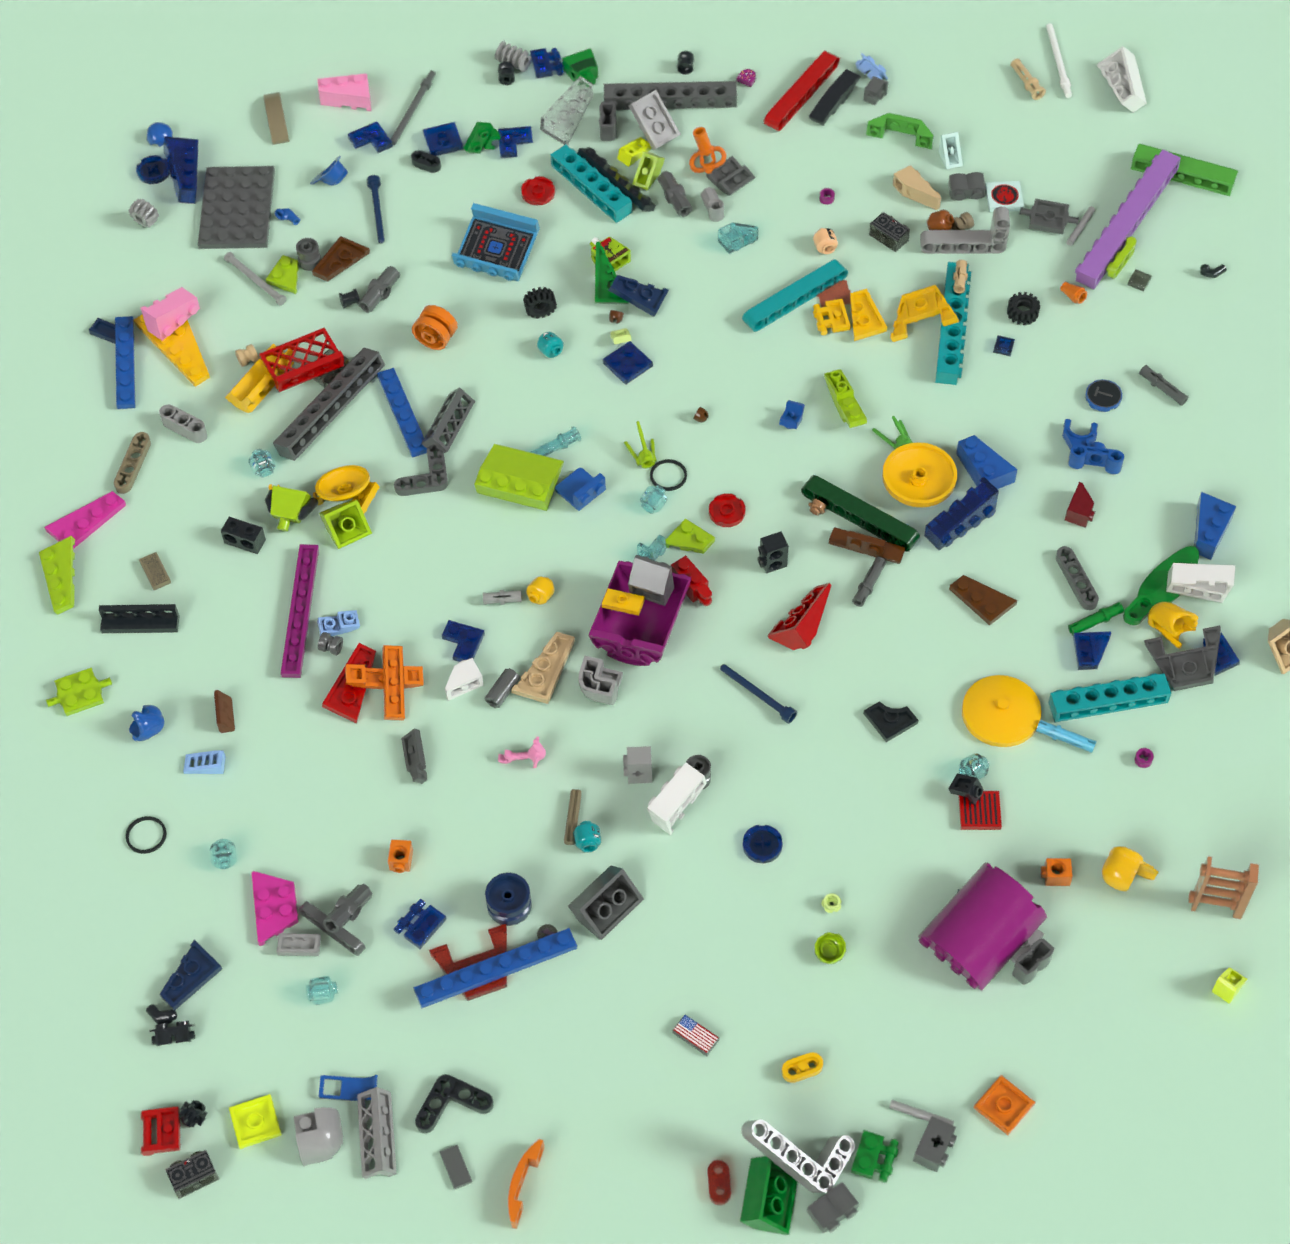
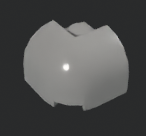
M584 656L579 671V686L587 698L596 702L614 705L618 697V689L623 672L604 668L602 659Z
M322 1107L315 1108L314 1112L294 1116L296 1140L303 1166L332 1159V1156L343 1145V1132L339 1112L333 1108Z

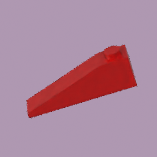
M826 583L814 587L801 600L802 605L791 609L788 612L790 616L784 622L780 620L767 635L768 638L792 650L808 648L817 634L831 584Z

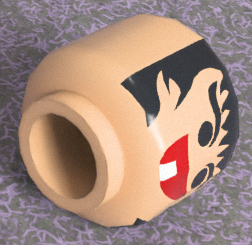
M830 228L819 229L813 237L816 249L822 254H831L838 246L836 235Z

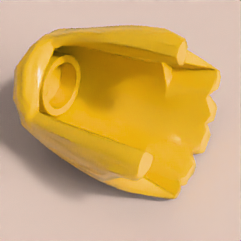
M1170 602L1155 604L1148 614V624L1152 628L1157 629L1178 649L1182 647V643L1179 642L1180 635L1184 632L1195 631L1198 625V616Z

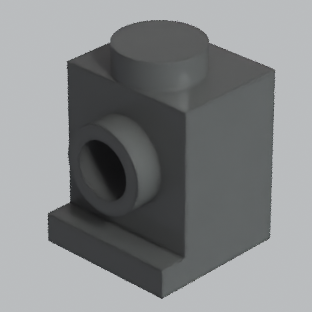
M873 76L864 89L863 101L876 105L879 100H882L884 95H887L888 82Z

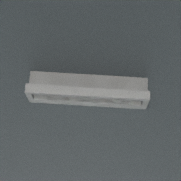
M375 1087L357 1094L362 1178L365 1179L378 1174L388 1177L396 1175L391 1092ZM371 1097V1103L367 1109L365 1108V1099ZM371 1116V1117H372V1124H371L370 1128L367 1129V1124H366V1123H367L369 1117ZM372 1137L374 1139V1144L372 1148L369 1150L368 1142ZM372 1158H374L375 1169L369 1170V1164Z

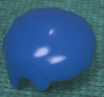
M155 122L147 129L146 140L151 146L157 144L161 147L172 140L173 131L169 125Z

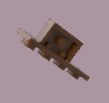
M836 527L833 528L828 542L834 546L873 557H881L897 564L901 563L905 552V547Z

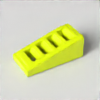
M639 137L619 148L617 159L629 167L642 157L643 152H648L652 147L649 142Z

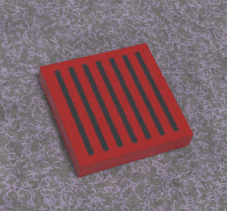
M983 791L982 796L975 805L971 804L968 797L958 795L961 830H1001L999 791Z

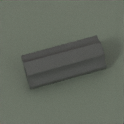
M505 668L486 695L485 701L493 708H500L510 694L511 689L519 681L520 676L514 670Z

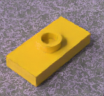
M607 589L602 601V608L639 616L645 598L636 594Z

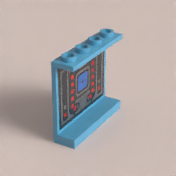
M473 203L471 207L473 217L457 254L452 253L451 255L454 264L461 268H471L476 272L482 271L494 277H504L509 281H519L540 229L538 220Z

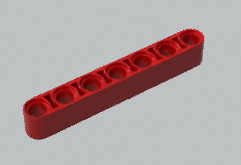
M823 51L769 110L764 118V124L777 131H781L836 70L840 58L827 51Z

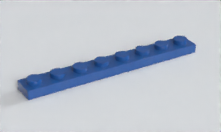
M567 928L414 987V992L422 1009L577 949V944L570 929Z

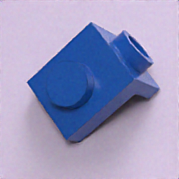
M788 400L779 425H783L788 429H797L802 421L805 405Z

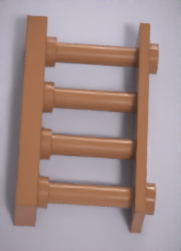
M1208 856L1205 864L1201 863L1200 876L1194 890H1190L1188 903H1192L1191 911H1196L1200 902L1230 907V910H1233V918L1241 919L1258 884L1259 865L1250 863L1248 870H1244V872L1211 867L1212 857ZM1212 875V876L1223 877V878H1229V879H1235V880H1240V881H1234V880H1228V879H1222V878H1216V877H1210V876ZM1206 885H1213V886L1231 888V889H1235V890L1217 888V887L1206 886ZM1202 894H1209V895L1227 897V898H1231V899L1220 898V897H1214V896H1208V895H1202Z

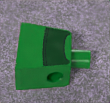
M591 48L562 58L563 71L576 85L586 83L588 86H593L596 83L598 66Z

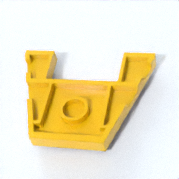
M932 285L901 296L897 310L898 317L894 321V331L890 337L892 342L908 338L907 324L928 317H934L938 314L941 315L943 326L957 323L959 319L937 286Z

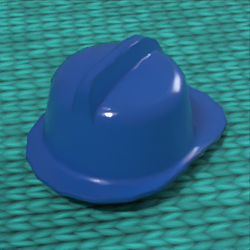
M338 156L310 184L312 185L319 180L328 185L339 184L348 173L339 161L341 156Z

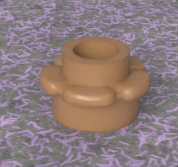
M813 499L808 504L810 506L809 510L813 514L825 513L826 505L823 502Z

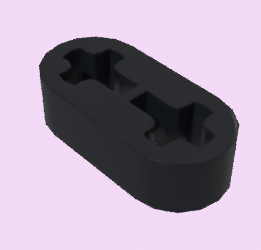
M420 150L414 151L411 154L413 166L430 173H436L441 169V162L437 156Z

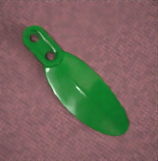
M1194 546L1180 549L1159 564L1146 577L1140 586L1137 598L1124 611L1123 619L1127 624L1139 625L1148 616L1152 606L1160 602L1172 603L1180 596V594L1166 592L1168 571L1173 563L1198 564V549Z

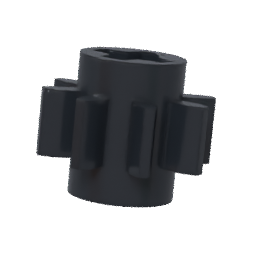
M193 1100L190 1104L186 1101L179 1113L182 1116V1123L187 1127H194L196 1124L201 1126L207 1115L204 1104L197 1100Z

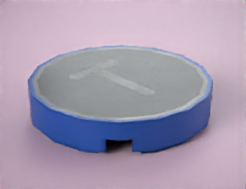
M1095 380L1087 387L1085 399L1091 408L1097 411L1108 412L1110 409L1118 408L1122 400V391L1116 383L1110 380Z

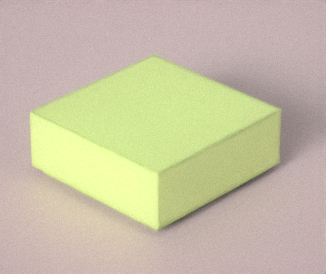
M627 328L610 332L614 345L632 341Z

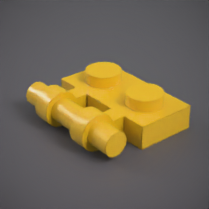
M843 299L825 301V307L820 308L819 304L813 305V315L817 319L816 325L821 335L828 333L827 328H832L833 333L850 330V322ZM828 315L829 319L824 320L823 316Z

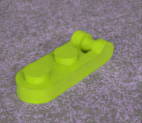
M1128 237L1126 239V246L1122 251L1117 252L1114 262H1110L1107 266V276L1113 279L1118 276L1134 254L1136 238Z

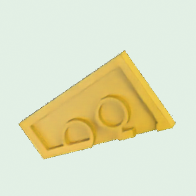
M867 288L850 293L854 341L887 332V326Z

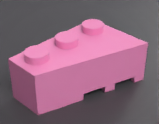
M367 73L318 79L321 105L342 107L343 105L351 106V109L359 107L372 111Z
M183 287L167 294L165 299L161 301H153V305L149 307H141L147 331L161 341L170 336L173 331L183 325L187 319L196 314L200 309L197 297Z

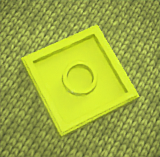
M270 1094L229 1107L240 1149L282 1136Z

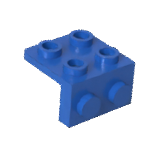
M583 468L576 469L555 486V491L578 511L606 490L605 477L601 473L592 477Z

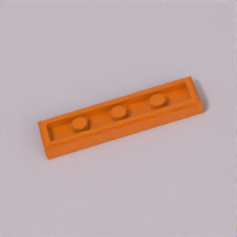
M383 645L384 720H404L403 646Z

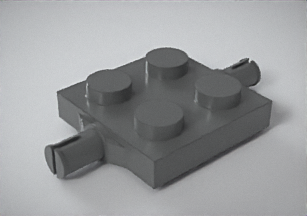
M1035 199L1031 209L1022 207L1020 209L1021 215L1030 216L1029 229L1063 235L1067 223L1078 225L1079 217L1069 216V204Z

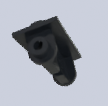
M188 1020L176 1022L175 1027H168V1023L155 1025V1029L149 1030L150 1032H155V1036L151 1037L152 1045L172 1044L171 1036L175 1035L176 1043L191 1042V1039H195V1031H191L190 1027L195 1026V1024L189 1025Z

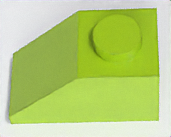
M643 152L632 184L649 190L659 176L665 158L651 152Z

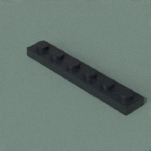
M579 148L577 154L581 158L586 159L588 164L596 168L612 185L618 187L642 211L654 210L656 205L651 201V198L642 194L637 186L632 185L627 177L620 175L618 170L610 166L605 158L598 156L593 148Z

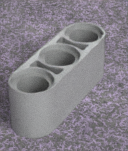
M170 404L163 405L159 409L162 423L166 428L195 443H202L207 439L206 428L202 420Z

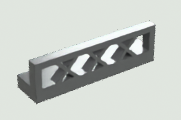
M460 387L449 393L421 444L426 448L435 444L444 453L448 452L475 400ZM461 398L468 403L466 407H462ZM454 411H459L460 419H455ZM447 423H452L453 432L448 431ZM440 436H445L446 445L439 440Z

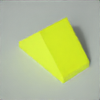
M1229 967L1219 976L1212 992L1230 1004L1247 981V978Z

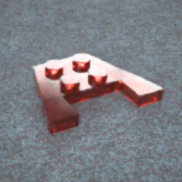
M503 924L488 930L494 946L492 950L453 962L448 946L445 944L430 949V956L439 964L443 972L450 974L507 952V926ZM507 976L461 994L469 1001L507 988Z

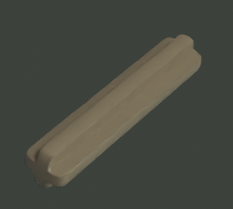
M572 789L570 792L564 843L566 845L575 844L574 829L578 824L582 795L579 789Z

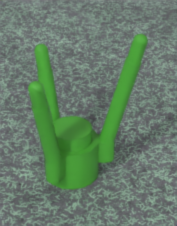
M892 416V419L901 434L896 438V444L880 431L872 428L874 433L894 449L913 443L902 420L897 421L895 416Z

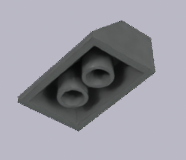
M610 865L568 907L584 927L599 940H602L644 898L623 868Z

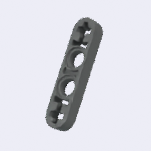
M1067 546L1060 547L1057 550L1056 561L1080 605L1085 610L1095 609L1099 597L1074 551ZM1072 567L1076 568L1078 570V573L1072 574L1068 571V569ZM1079 582L1084 583L1086 588L1080 589L1076 584Z
M306 901L299 908L300 913L307 920L354 955L359 956L365 950V945L344 928L338 933L334 932L332 934L328 932L323 925L327 915L311 903Z

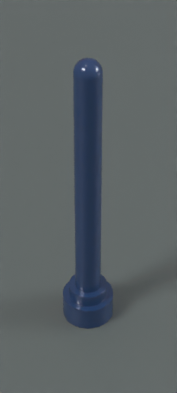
M370 175L367 177V186L372 191L378 242L382 244L385 238L378 192L381 181L378 175Z
M723 664L720 666V670L778 711L783 721L790 724L795 719L797 711L791 706L784 707L727 665Z

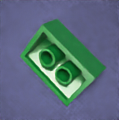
M767 1156L755 1157L750 1160L740 1222L755 1230L789 1235L798 1181Z

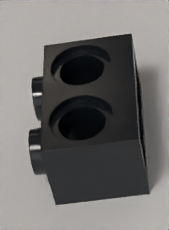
M230 516L221 529L225 544L255 554L259 553L266 541L263 527Z
M782 531L760 538V546H758L759 557L757 559L759 566L764 568L766 574L787 567L789 546Z

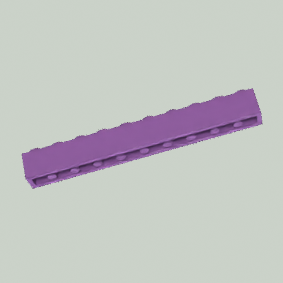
M1163 149L1159 155L1156 154L1154 156L1152 165L1145 169L1143 178L1138 179L1135 189L1129 192L1126 202L1121 203L1117 215L1114 214L1112 216L1110 225L1103 229L1100 239L1095 240L1092 246L1093 249L1091 252L1088 251L1086 253L1084 262L1078 264L1075 270L1077 282L1093 290L1096 288L1107 272L1106 269L1109 263L1114 262L1117 252L1122 251L1126 245V239L1133 235L1179 169L1181 157Z

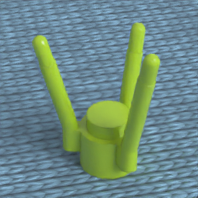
M637 421V429L643 450L637 456L627 441H624V444L636 460L637 466L641 465L642 468H650L657 461L654 439L650 440V451L647 449L640 422Z

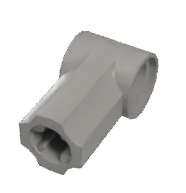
M711 187L705 188L701 192V198L709 212V219L714 222L721 221L724 218V203L719 199L715 189Z

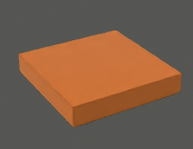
M1000 1075L974 1105V1109L1006 1135H1009L1035 1105V1102Z

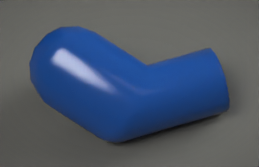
M278 208L275 210V216L279 220H290L294 225L300 222V218L291 209Z

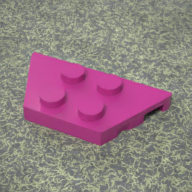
M252 871L257 937L259 946H262L272 936H278L286 928H290L299 922L295 884L292 881Z

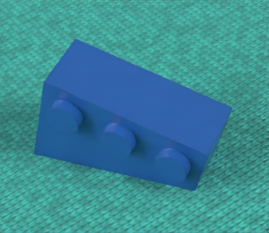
M973 435L958 441L956 455L982 495L1015 483L1018 469L978 437Z
M1201 492L1197 503L1194 547L1198 549L1200 556L1211 560L1233 518L1236 506L1204 492Z

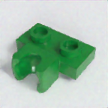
M476 122L463 148L468 153H480L483 147L494 150L496 147L492 145V141L500 140L501 136L491 123Z

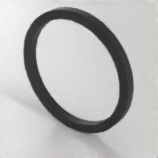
M665 459L657 462L652 467L650 479L658 489L673 491L684 485L687 479V471L680 462ZM673 463L682 468L684 479L674 487H663L655 482L653 472L661 464Z
M151 816L138 818L129 825L126 831V842L134 852L140 854L152 853L158 850L165 842L166 828L158 818ZM145 820L159 823L163 828V837L155 847L140 850L131 845L129 834L137 823Z

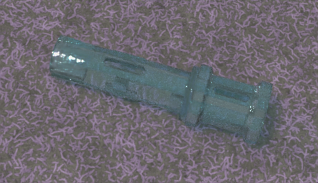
M573 426L571 430L563 434L559 433L556 439L530 453L547 456L560 448H568V445L575 441H581V436L577 428Z

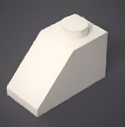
M473 658L462 660L454 666L445 687L448 701L483 686L482 675Z

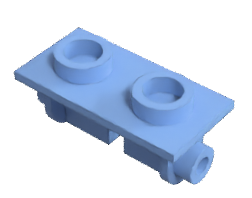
M861 53L862 60H858L855 64L857 69L865 75L870 70L867 74V77L870 79L875 76L882 80L884 77L887 80L885 68L880 64L877 66L869 55L866 57Z

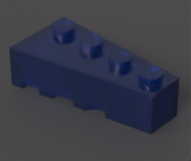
M164 136L163 151L164 155H166V162L170 169V176L174 183L173 186L177 200L181 203L196 204L198 139Z
M985 477L979 480L980 484L975 489L973 487L969 488L961 501L956 499L949 507L948 512L943 510L926 525L924 536L938 550L950 546L955 539L963 537L968 530L976 528L984 519L990 518L995 514L999 490Z

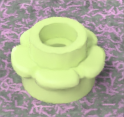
M830 893L822 899L821 905L826 912L833 913L841 909L840 904L842 901L838 895Z

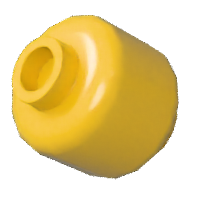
M542 576L536 577L526 589L529 600L539 605L545 604L555 591L553 582L549 578Z

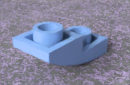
M357 610L341 611L337 613V616L319 617L317 621L320 636L323 632L335 636L360 628Z

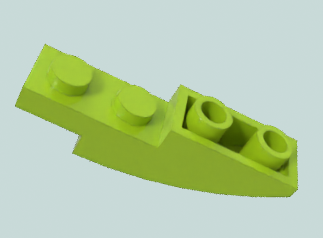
M838 369L824 373L829 392L842 421L846 422L849 428L867 424V418L855 399L854 390L843 371Z

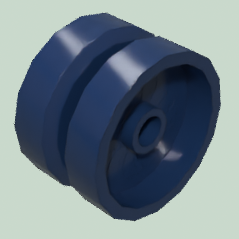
M509 872L499 874L490 880L486 886L485 897L488 914L495 922L506 926L516 925L524 921L530 914L532 907L530 888L526 880L518 874Z

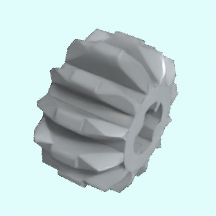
M144 199L134 201L128 210L130 217L143 227L150 228L159 217L158 210L154 208V205H151Z

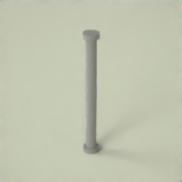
M228 252L224 256L226 262H230L272 296L277 304L283 305L286 302L284 295H280L237 260L232 252Z

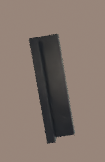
M176 604L99 605V613L102 618L100 627L102 634L178 632L180 616Z

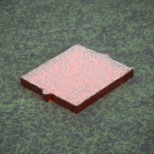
M847 280L838 281L837 283L834 281V285H829L824 288V291L817 294L821 307H825V301L843 299L844 305L850 304L851 291L848 289Z

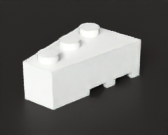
M1173 563L1168 571L1166 592L1223 603L1234 586L1235 565Z
M688 763L678 767L671 781H667L662 786L657 797L654 796L648 803V811L652 822L671 835L674 831L671 827L678 818L682 820L685 815L682 811L689 803L693 804L707 784L705 776Z

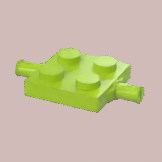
M91 667L54 680L57 696L46 699L48 707L60 703L64 708L66 716L103 704L101 688L112 685L110 677L98 681Z

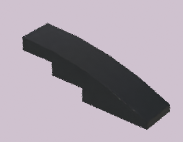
M846 69L816 104L809 115V119L824 126L830 115L835 114L841 103L844 104L861 76Z

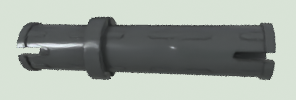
M1148 365L1142 367L1139 374L1150 381L1153 387L1156 386L1180 406L1186 403L1188 396L1165 380L1162 374L1156 373Z
M881 557L875 558L865 579L859 584L858 591L852 599L854 605L862 607L867 597L872 594L873 586L886 565L885 559Z

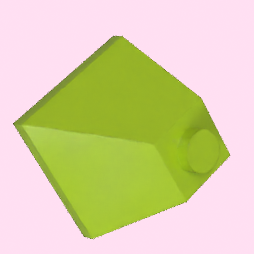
M357 499L335 505L319 513L327 532L338 549L372 534Z

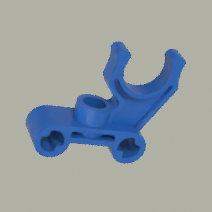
M1065 419L1062 436L1070 449L1068 465L1071 468L1081 469L1086 464L1105 467L1109 474L1121 472L1124 454L1119 450L1105 448V445L1101 442H1095L1097 438V423L1091 424L1089 434L1077 435L1070 429L1071 420Z

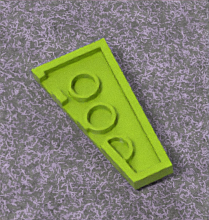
M72 536L39 552L53 610L57 615L74 607L75 585L73 584V576H75V569H73V560H75V553L73 552V545H75V539Z

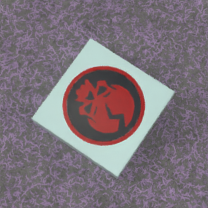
M1020 181L986 182L985 188L989 212H993L997 207H1006L1009 211H1020L1021 207L1024 208Z

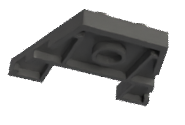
M1220 625L1203 629L1206 647L1165 654L1162 637L1144 640L1147 650L1161 672L1165 673L1166 679L1174 691L1213 684L1221 635Z

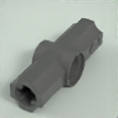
M662 172L658 176V182L664 190L666 201L673 205L679 216H687L692 211V206L686 198L682 184L677 183L671 172Z
M393 266L387 267L378 279H373L370 282L368 291L358 302L359 307L367 313L372 312L381 299L385 300L388 298L391 287L400 277V272Z
M365 884L357 885L347 896L343 895L339 898L335 908L323 921V925L328 932L332 934L334 932L338 933L349 920L354 921L358 917L361 908L372 897L369 886Z

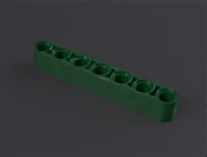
M812 475L801 488L802 494L809 500L817 499L826 505V509L886 542L905 547V552H909L920 538L919 532L913 527L819 476Z

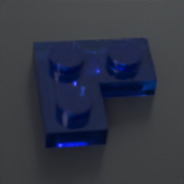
M377 121L347 134L355 149L371 143L377 153L393 147L392 141Z
M531 126L498 129L501 136L499 140L501 158L517 157L516 144L533 143Z
M448 620L442 633V639L458 644L452 656L453 660L458 662L471 658L474 660L485 632L479 628Z

